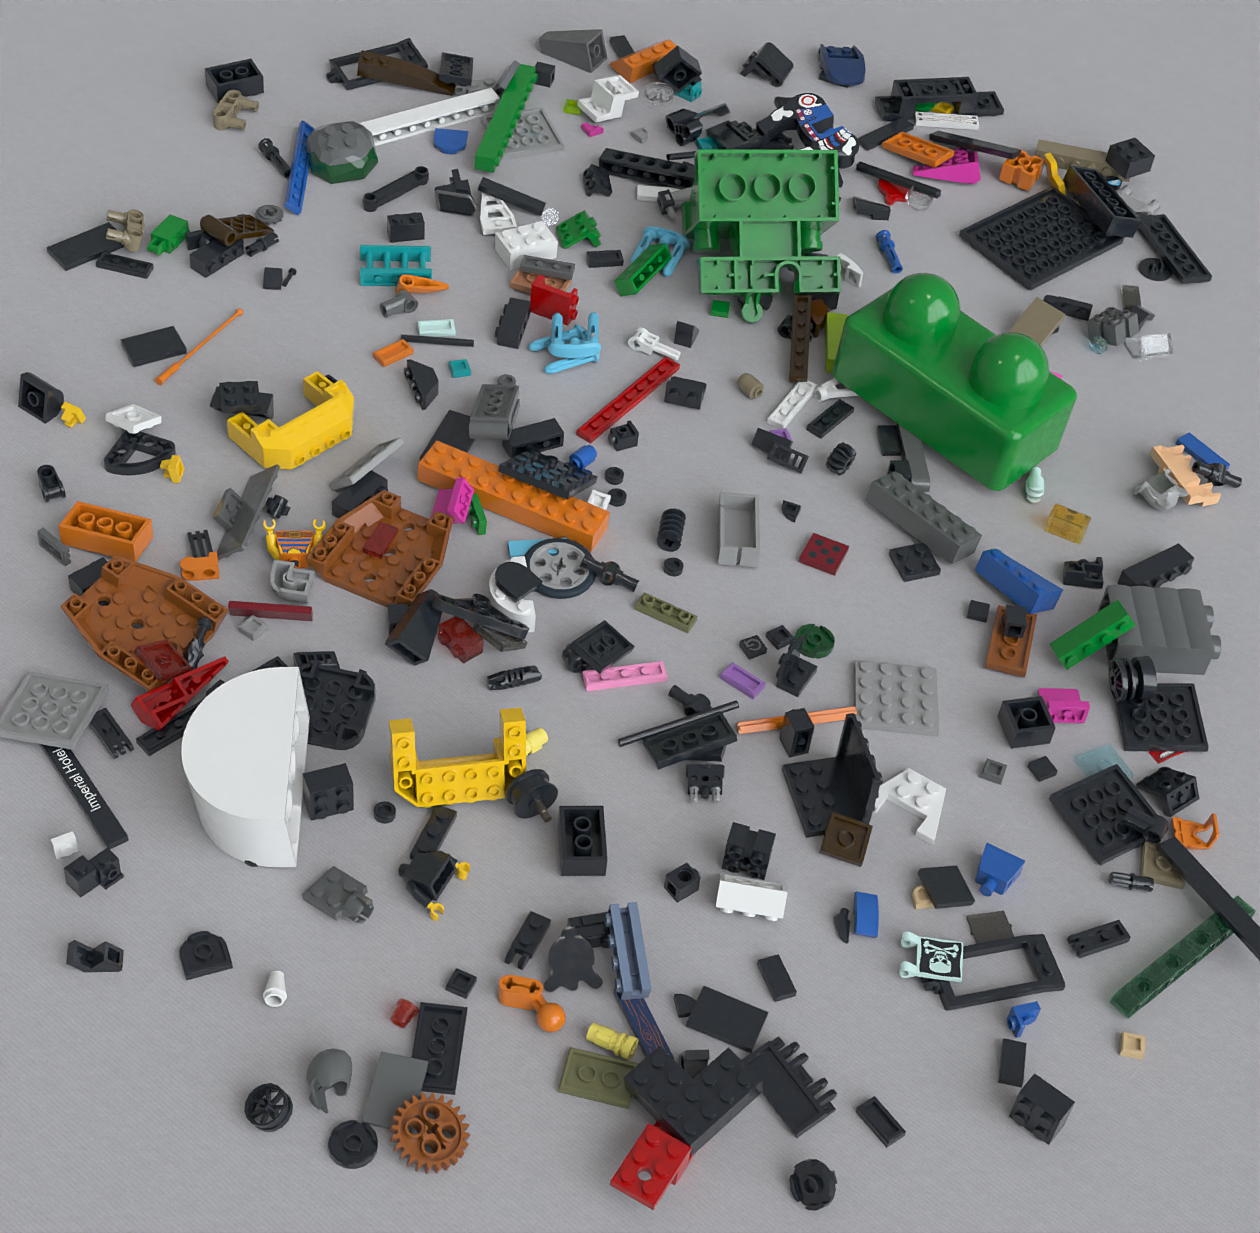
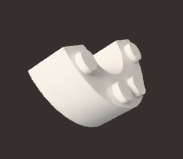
M525 556L513 557L505 561L517 562L527 567ZM495 569L489 583L490 604L510 619L527 625L530 628L528 632H534L536 615L533 600L521 599L514 603L496 586Z

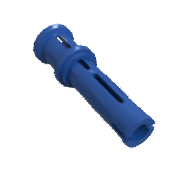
M881 230L876 234V240L880 243V249L885 253L892 272L898 274L903 270V267L895 252V243L891 240V234L888 230Z

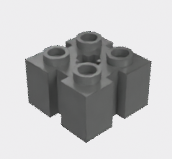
M1108 307L1087 321L1090 341L1097 342L1096 339L1101 338L1108 345L1118 346L1126 341V337L1131 338L1139 333L1137 313L1130 312L1129 310L1120 311L1115 307Z

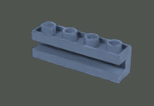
M630 902L624 908H620L619 904H610L608 912L604 914L605 926L610 929L608 946L609 949L613 948L614 956L611 957L612 970H616L617 978H615L616 993L620 992L621 1000L648 998L652 988L637 902Z

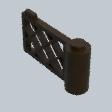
M208 214L200 220V229L226 246L233 245L239 239L267 236L274 232V229L250 214L219 219Z

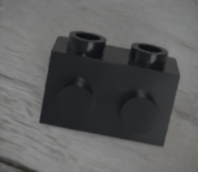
M594 164L585 169L583 181L586 195L590 197L596 190L609 197L612 193V187L608 171Z

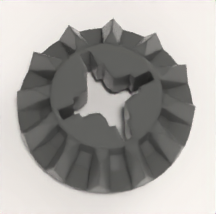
M275 205L261 206L255 212L259 221L269 225L281 222L284 217L283 210Z

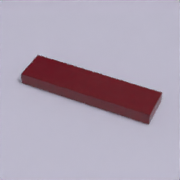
M229 601L228 603L231 616L250 617L254 615L258 618L313 621L311 606Z

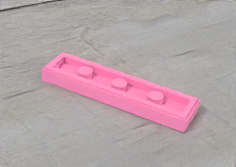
M663 661L610 667L601 674L596 670L582 671L586 691L667 681L668 677Z

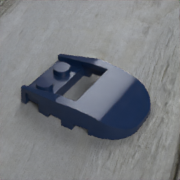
M820 44L818 54H820L819 67L824 70L826 79L841 85H859L864 82L866 72L863 54L855 45L852 48H840L834 46L824 47L823 44Z

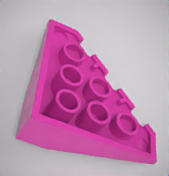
M956 146L952 158L937 167L923 164V167L916 165L913 167V175L975 184L981 181L978 151Z

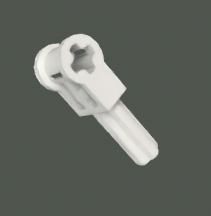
M642 327L637 328L635 335L628 340L631 349L642 351L649 355L655 351L678 360L681 354L680 351L659 343V336L649 333Z

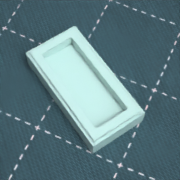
M453 319L417 321L419 336H455L456 331Z

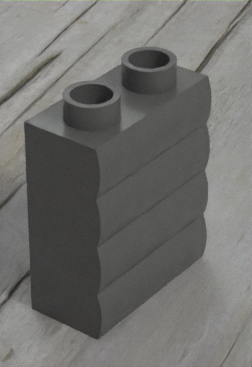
M1108 585L1106 587L1098 612L1119 600L1136 625L1105 645L1109 665L1112 659L1129 658L1131 661L1133 657L1149 656L1154 663L1156 673L1205 675L1211 659L1219 658L1221 639L1218 635H1211L1210 632L1214 620V611L1212 606L1203 604L1200 590L1190 588L1174 589L1169 587L1152 588L1147 586L1129 587L1125 585Z

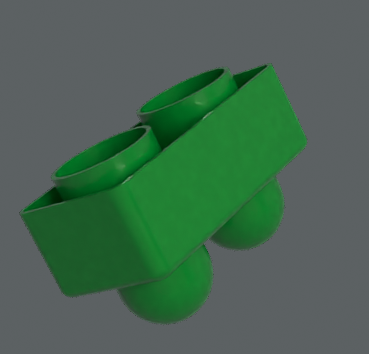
M915 273L901 279L892 289L849 315L844 323L832 370V375L836 380L981 484L994 491L1004 490L1058 449L1077 399L1076 390L1049 371L1047 356L1034 339L1016 332L994 334L962 312L958 295L951 284L944 278L931 273Z

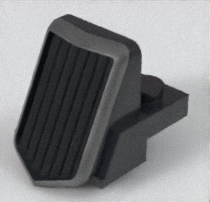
M458 169L451 170L452 177H449L450 184L437 186L434 189L437 209L441 212L473 216L478 207L471 195L468 179L461 180Z

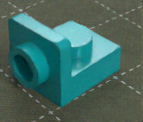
M697 82L694 86L689 84L681 92L678 93L676 91V95L692 103L701 96L702 83Z

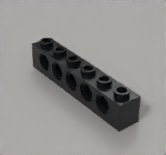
M605 148L599 158V167L605 168L609 175L681 190L690 188L693 185L695 166L610 148Z

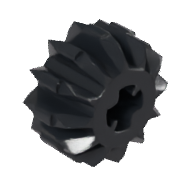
M844 442L837 444L827 458V468L839 476L844 474L855 460V449Z

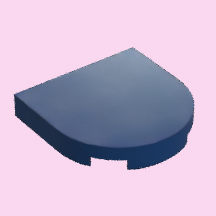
M435 128V148L440 149L444 154H456L457 151L465 150L468 131Z

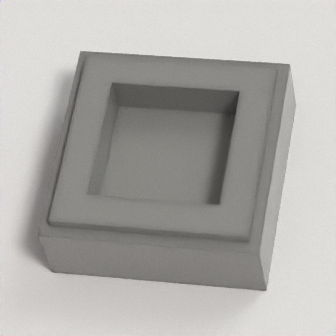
M252 615L238 626V630L255 641L268 630V625Z

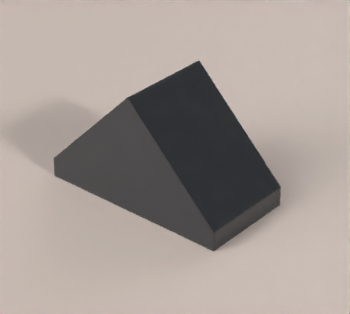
M677 321L674 344L691 348L699 333V329L694 325Z

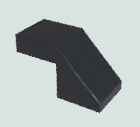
M1135 305L1130 310V312L1137 313L1139 331L1146 320L1152 321L1155 314L1142 306Z
M73 940L68 943L66 964L85 973L120 972L123 967L124 950L107 941L95 948H91Z

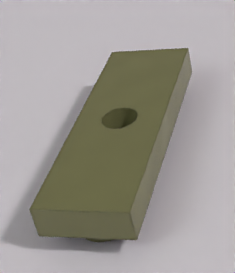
M645 592L634 610L687 634L696 623L698 617Z

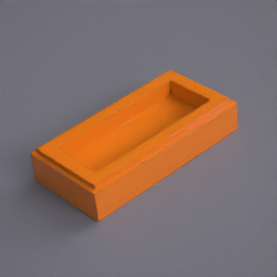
M402 339L373 352V358L380 365L386 367L414 354V349Z

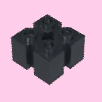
M733 822L727 839L721 869L732 873H739V870L748 872L747 876L751 878L765 880L776 833L761 829L758 832L752 831L750 826Z

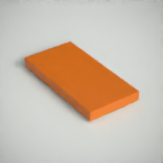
M900 132L882 143V148L932 167H937L954 156V151L905 132Z

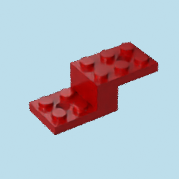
M657 1121L654 1126L648 1123L610 1180V1186L654 1210L669 1185L677 1184L694 1155H690L691 1147L672 1137ZM640 1172H648L651 1175V1179L641 1180L638 1174Z

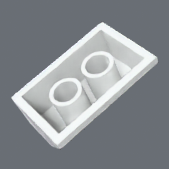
M720 873L716 907L720 908V911L726 913H733V910L741 911L742 915L755 917V914L764 915L765 919L777 921L778 918L783 919L787 898L786 884Z

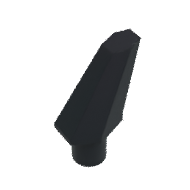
M841 908L840 913L834 917L840 939L847 944L849 942L851 922L848 919L850 911L847 908Z

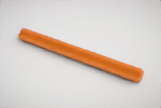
M854 706L807 713L812 723L818 724L845 720L846 714L855 713L856 715L857 710ZM784 716L737 722L736 729L738 734L782 729Z

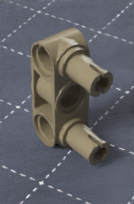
M238 90L228 91L213 111L214 128L220 131L230 127L245 130L246 120L237 118V115L243 109L257 112L259 102L246 99Z
M134 209L125 213L108 210L106 221L122 224L124 232L107 228L106 239L121 242L129 251H139L145 228L144 214Z

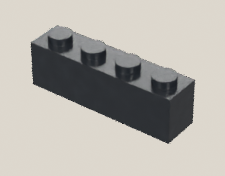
M1178 543L1122 570L1117 584L1129 587H1160L1162 584L1168 581L1171 582L1182 574L1186 575L1192 569L1194 557Z

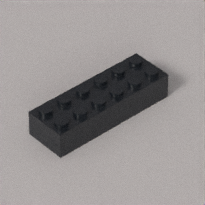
M1070 165L1063 178L1066 190L1073 195V198L1079 202L1080 206L1088 213V216L1095 221V224L1100 227L1103 234L1106 236H1119L1120 238H1133L1141 223V220L1097 169Z

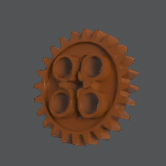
M423 1092L419 1096V1100L415 1095L410 1098V1103L405 1100L401 1105L402 1108H397L395 1112L397 1116H393L391 1119L394 1125L389 1129V1132L394 1133L390 1138V1142H397L393 1151L402 1152L398 1159L407 1158V1167L412 1163L416 1164V1172L421 1166L424 1167L425 1174L429 1173L431 1167H433L434 1172L437 1174L441 1170V1166L445 1171L449 1169L450 1164L455 1166L458 1158H462L464 1155L463 1150H466L469 1145L465 1140H468L470 1137L469 1133L464 1132L468 1129L469 1124L462 1123L466 1115L457 1114L460 1106L452 1108V1099L447 1103L443 1102L444 1095H441L438 1100L435 1099L434 1092L430 1094L428 1099ZM426 1112L432 1113L435 1120L429 1119L426 1116ZM408 1127L414 1128L417 1131V1135L411 1134L408 1131ZM442 1131L449 1132L451 1138H446ZM424 1146L431 1147L434 1153L426 1152Z

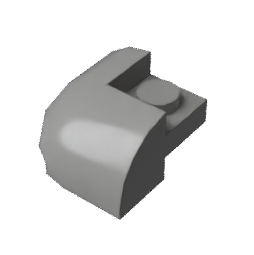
M274 560L270 574L272 589L283 599L309 603L315 571L295 568L294 562Z

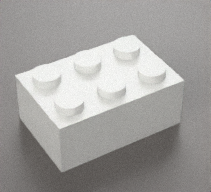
M543 221L495 233V251L509 270L520 268L523 255L545 259L557 258L558 241Z

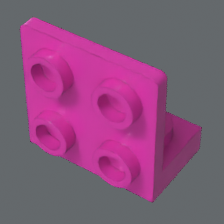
M457 477L453 489H440L438 491L431 517L435 511L453 517V524L465 523L474 489L464 477Z
M1038 689V696H1042L1053 723H1085L1090 710L1089 701H1081L1078 689Z

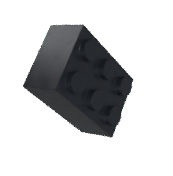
M251 58L205 68L206 86L217 103L230 90H238L244 97L264 93L263 75Z
M559 806L558 836L561 876H606L608 859L604 806Z

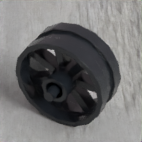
M267 1083L256 1087L248 1095L244 1112L246 1118L259 1130L275 1132L289 1121L293 1111V1103L291 1097L281 1087ZM278 1092L271 1100V1093ZM283 1098V1105H276ZM262 1115L260 1122L257 1123L255 1118ZM268 1117H271L273 1119L267 1122Z

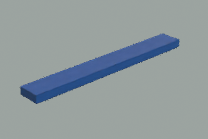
M303 120L298 126L284 206L296 215L302 212L310 166L306 141L311 132L315 130V128Z

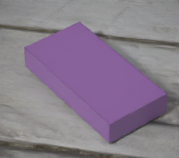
M733 662L720 675V679L751 699H754L766 686L765 682Z

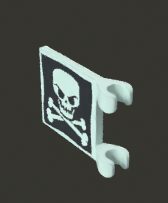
M903 932L901 946L904 948L917 946L916 966L906 961L901 962L899 969L900 977L909 978L917 976L962 982L963 942L920 937L911 932Z

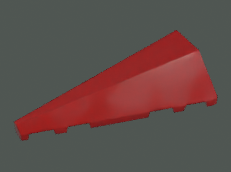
M224 656L175 677L170 683L135 697L131 707L141 723L161 730L229 661Z

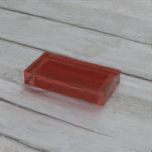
M379 522L365 544L363 553L382 559L396 537L398 528Z

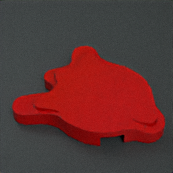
M879 179L878 190L885 196V203L887 205H893L896 201L906 202L908 197L919 199L922 193Z

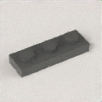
M523 255L520 271L572 280L575 264Z

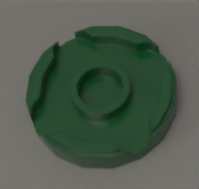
M815 624L803 625L797 630L794 637L796 641L800 635L804 636L801 654L809 658L820 659L826 657L834 648V635L829 629L821 625L820 627L815 626Z

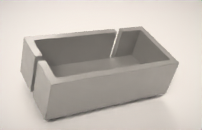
M720 492L718 504V564L735 566L736 563H739V566L757 567L760 554L759 495Z

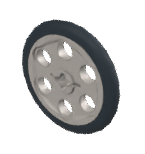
M552 538L533 545L526 552L525 560L527 568L540 579L545 576L551 578L550 582L543 581L541 586L535 589V591L550 598L567 599L581 595L594 583L596 574L580 567L585 555L594 559L584 546L575 541ZM554 549L557 550L559 554L556 556H551L548 554V551ZM575 555L578 558L576 560H570L567 556ZM541 561L545 563V566L538 567L535 563ZM560 561H562V568L559 570V575H557V568L560 566ZM582 570L584 574L577 575L574 573V571ZM569 581L571 585L563 586L561 582Z

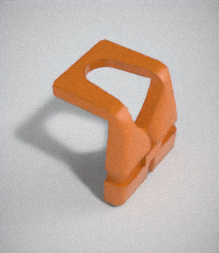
M1214 813L1210 815L1205 824L1189 820L1185 821L1178 817L1171 819L1173 837H1176L1187 849H1210L1219 837L1217 816ZM1213 825V833L1207 843L1196 836V833L1206 831Z

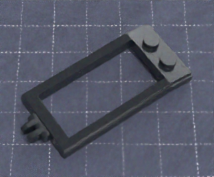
M410 38L394 44L366 50L381 55L399 52L405 61L428 68L427 61L422 57ZM361 52L329 59L333 69L326 74L327 79H329L330 83L342 82L347 90L383 81L366 77L348 80L340 66L357 63Z
M1044 934L1022 935L963 946V959L1024 948L1038 981L955 996L949 981L920 977L921 982L925 983L923 985L925 991H934V994H939L946 1011L1037 993L1063 991L1066 984Z

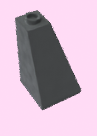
M602 29L547 31L539 38L542 54L589 73H592L608 59Z

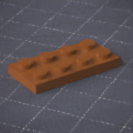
M998 605L985 668L1025 678L1037 615L1026 612L1027 627L1023 638L1003 636L1002 616L1005 607Z

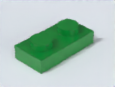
M474 493L468 514H471V524L473 528H476L477 534L485 535L487 519L478 494Z

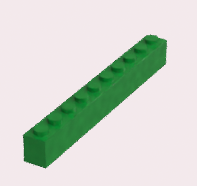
M519 64L518 69L500 99L475 154L474 169L494 173L496 167L500 166L501 157H504L505 147L508 148L509 138H512L518 119L520 120L522 110L525 109L526 101L529 100L530 92L533 91L534 83L537 82L538 74L535 73L536 67Z

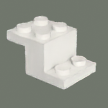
M621 75L598 79L594 81L591 97L578 100L577 106L595 122L614 119L622 116L625 100L637 98L639 91Z

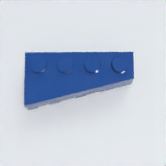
M998 549L983 551L975 568L978 574L1021 607H1026V612L1029 614L1054 609L1063 592L1062 588L1013 560Z

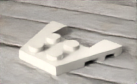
M908 768L880 786L879 797L876 798L875 811L873 812L877 813L888 799L924 820L916 831L915 836L933 845L946 788Z

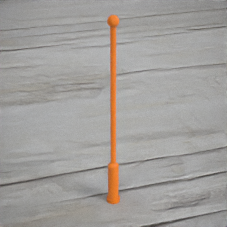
M238 308L234 315H232L227 321H225L219 328H217L212 334H210L205 340H203L184 358H182L178 363L175 362L160 376H157L155 378V382L160 386L164 384V381H166L171 375H173L178 369H180V365L182 363H184L189 357H191L196 351H198L203 345H205L211 338H213L218 332H220L238 315H242L243 310L241 308Z

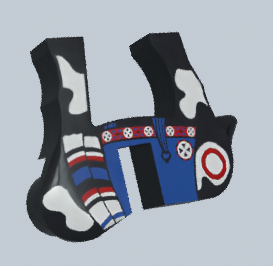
M802 93L794 97L777 96L774 98V104L777 109L768 117L756 122V132L765 138L764 145L781 132L796 130L800 140L805 145L804 148L796 150H838L839 169L852 166L855 161V155L859 151L857 137L843 126L820 135L818 134L833 127L834 115L823 98L817 94Z

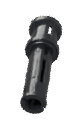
M269 138L262 139L258 144L259 150L265 153V157L276 165L285 178H289L291 168L280 156L279 149L273 146V142Z

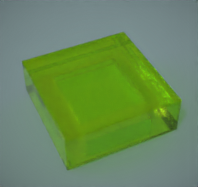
M567 99L564 113L580 115L581 109L577 106L578 101Z

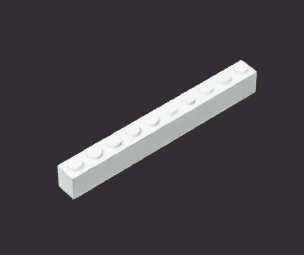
M492 88L358 124L363 125L372 132L374 144L377 146L435 130V128H442L493 114L500 102V97Z

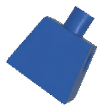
M986 843L975 877V882L981 885L980 893L988 897L992 895L993 891L1000 895L1004 894L1020 876L1025 860Z

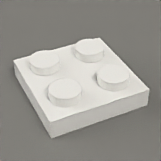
M132 404L106 413L105 421L112 423L115 427H121L129 433H138L140 430L152 428L154 425L160 424L161 416Z

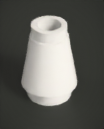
M281 971L270 973L263 993L265 1003L271 1007L281 1006L287 998L284 974Z

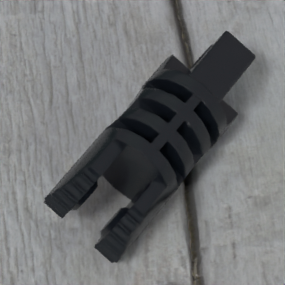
M536 665L513 668V670H504L487 676V684L490 690L509 689L510 687L514 688L515 686L519 687L520 685L539 682L542 679V674Z

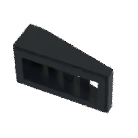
M774 441L766 459L802 474L809 456ZM777 448H781L777 459L774 458ZM786 450L788 451V453L783 462L781 461V458L783 456L784 451ZM793 453L795 454V456L790 465L788 464V461L790 459L791 454ZM800 456V457H802V459H801L800 464H799V466H798V468H797V467H795V464H796V461H797L798 457Z
M335 651L293 653L295 667L300 668L302 665L310 663V660H323V663L319 662V665L340 669ZM327 659H331L332 663H328Z

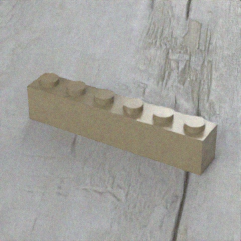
M1038 140L1035 156L1045 159L1044 154L1050 152L1057 162V168L1068 170L1070 165L1097 169L1103 177L1115 176L1121 179V181H1130V178L1124 179L1105 161L1108 152Z

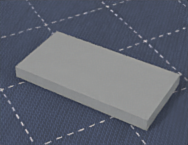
M398 437L375 446L329 483L332 491L356 483L403 445L402 438Z

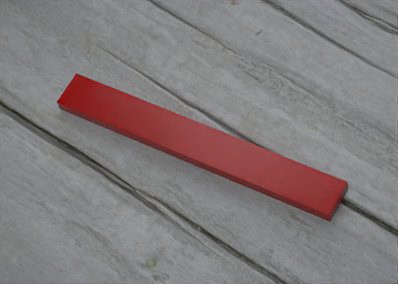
M665 356L578 428L576 435L591 444L680 369V364Z

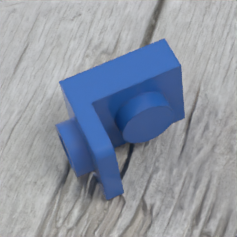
M1038 1001L1011 1008L1007 1017V1025L1013 1031L1016 1038L1021 1037L1025 1025L1036 1021L1041 1010Z

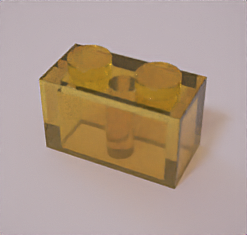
M1055 503L1049 514L1044 531L1080 545L1087 532L1091 517Z

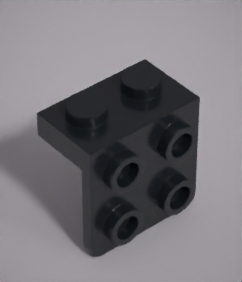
M673 376L670 381H667L664 402L700 410L707 384Z

